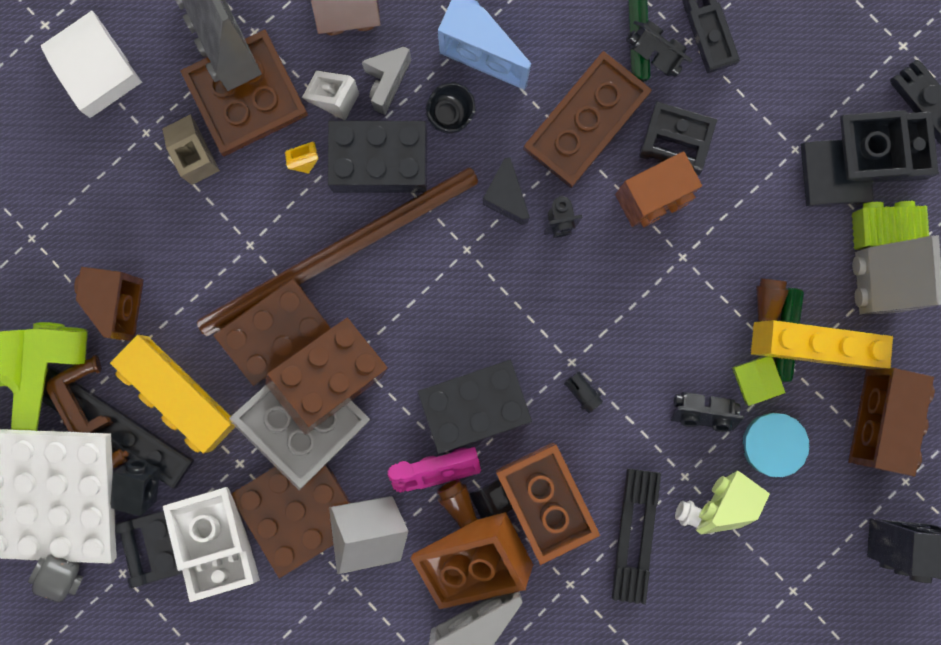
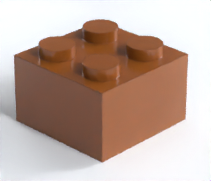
M683 151L624 181L615 196L631 226L634 227L641 223L643 228L660 220V217L667 213L666 210L669 209L672 214L689 205V202L696 199L694 193L702 187V184Z

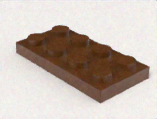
M602 51L526 142L523 150L572 188L649 96L652 89L605 51Z

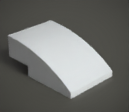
M90 11L41 45L48 62L78 109L89 118L142 83L128 63V59L93 11Z
M228 487L163 506L177 570L183 571L190 602L260 581L243 522Z

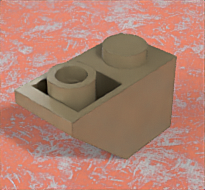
M191 114L162 128L166 149L180 177L193 185L220 171Z

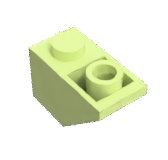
M738 470L727 477L721 476L712 488V492L715 493L712 500L706 503L700 511L699 518H701V521L696 531L702 535L738 529L758 520L770 493Z

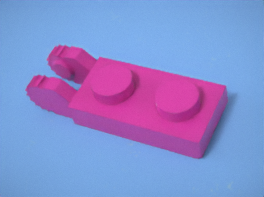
M475 447L458 448L449 454L438 457L428 456L412 464L406 461L399 462L398 464L395 463V465L389 467L387 475L390 481H392L393 489L396 492L404 493V491L423 489L479 474L481 467Z

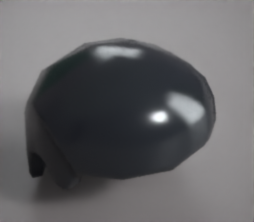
M456 82L438 86L430 95L425 107L428 122L435 130L445 134L462 131L471 122L476 112L474 96L466 86Z

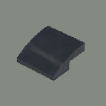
M842 140L815 141L801 144L806 206L831 207L839 204L863 205L874 202L872 182L846 179Z

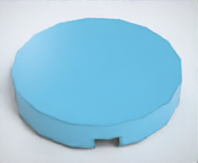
M769 413L758 416L748 425L743 435L744 455L747 462L756 471L766 476L785 477L794 474L804 465L809 454V439L805 428L796 419L786 414Z

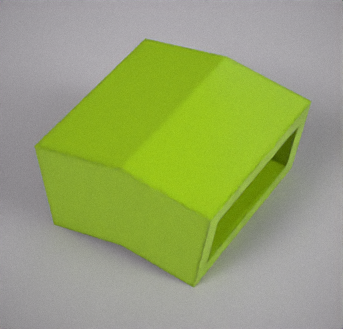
M762 356L732 367L747 406L785 393L772 357Z

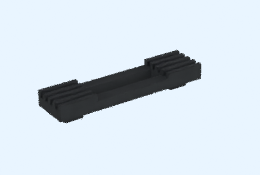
M627 468L611 597L614 601L620 600L622 602L627 601L629 603L634 602L646 605L655 515L661 482V473ZM634 503L645 504L638 568L627 567Z

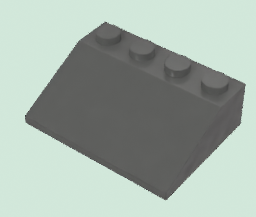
M175 0L181 10L185 8L187 14L183 15V19L191 33L196 32L198 35L194 42L203 58L208 56L210 62L205 65L214 82L220 80L227 91H230L262 75L226 0Z

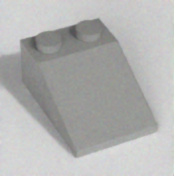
M939 235L868 247L855 252L852 268L854 274L857 275L858 288L855 291V303L859 307V315L900 313L941 305Z
M520 591L485 599L432 628L429 645H494L523 603Z

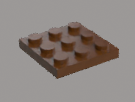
M265 29L245 39L262 75L230 91H227L220 80L214 82L205 65L210 62L208 57L180 70L220 153L224 157L308 116Z
M328 464L300 490L274 467L231 493L236 507L279 579L334 545L329 507L351 503Z

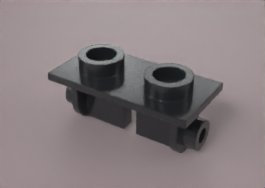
M649 20L646 24L634 21L633 24L639 27L637 32L633 30L628 35L626 42L629 43V48L646 60L650 58L655 50L657 54L651 61V64L664 72L665 75L676 77L682 70L680 64L683 60L690 63L693 61L684 54L687 48L673 38L670 42L661 36L663 30Z
M559 196L553 201L552 208L548 212L549 223L544 231V235L553 234V238L571 235V230L575 229L583 218L582 214L574 216L572 203L567 197Z
M682 392L681 395L675 394L674 407L678 408L672 415L671 421L680 422L683 426L697 427L701 425L712 427L713 430L718 432H728L734 430L744 419V416L739 415L741 406L739 403H735L734 399L711 396L709 398V407L704 406L705 395Z

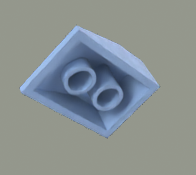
M451 0L438 28L440 54L525 90L531 67L530 61L477 1Z

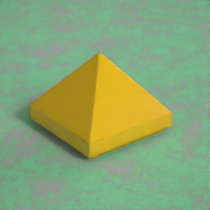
M315 142L286 150L285 158L288 169L309 174L318 160Z

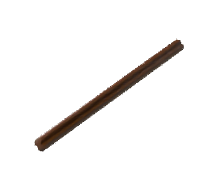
M466 168L198 319L196 323L200 332L205 336L211 335L294 277L297 283L301 284L475 186L478 183L475 172L472 168Z

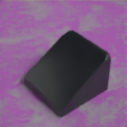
M499 479L470 493V497L481 519L504 512L507 513L513 509Z

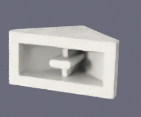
M316 71L302 98L346 120L360 93L355 80L351 76Z

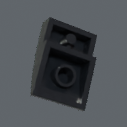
M906 110L840 116L847 180L864 182L927 180L939 174L932 112L906 113Z

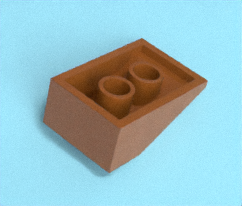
M506 512L478 519L413 553L410 558L439 609L526 590L534 565Z

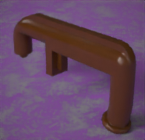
M93 355L92 358L85 360L84 364H75L60 372L47 382V392L69 432L95 433L112 423L109 417H103L102 415L88 421L69 384L90 373H101V362L97 355ZM119 449L112 453L113 469L127 462L126 457L129 456L127 451L123 452Z

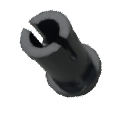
M578 371L563 384L568 387L581 403V410L585 409L590 413L602 404L603 400L600 398L602 394L596 392L581 375L582 373Z

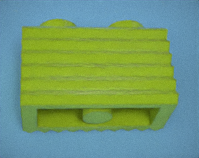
M915 201L894 203L895 207H884L883 202L863 204L862 209L852 213L853 248L855 250H863L868 247L929 236L927 206H916Z

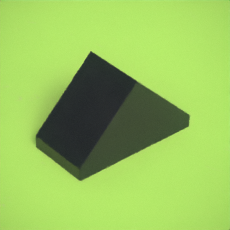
M511 157L504 158L483 198V205L523 225L528 223L530 217Z

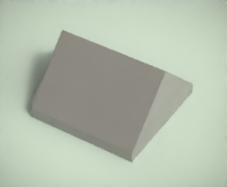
M393 496L329 507L337 574L401 561L408 529Z

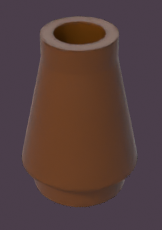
M761 278L760 286H756L757 322L778 321L789 292L786 289L787 281Z
M460 479L450 481L437 490L439 495L438 502L458 523L460 528L478 520L472 506L467 485L462 484Z

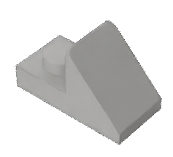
M401 47L362 62L364 71L367 74L381 79V81L376 80L369 95L372 98L371 103L375 111L386 115L411 62L410 49Z

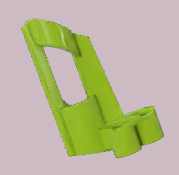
M37 322L33 323V329L0 331V386H7L13 392L11 430H38L48 363L84 364L87 349V329L65 327V325L59 323Z

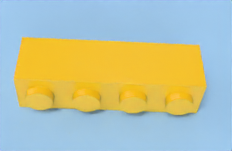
M775 320L754 322L751 354L864 369L891 368L893 336Z
M137 335L110 362L117 370L115 375L126 385L130 386L132 384L140 392L138 397L144 404L150 408L155 406L163 414L161 417L162 421L171 429H178L186 436L184 439L185 443L195 452L207 453L213 451L235 428L229 421L231 415L149 336Z

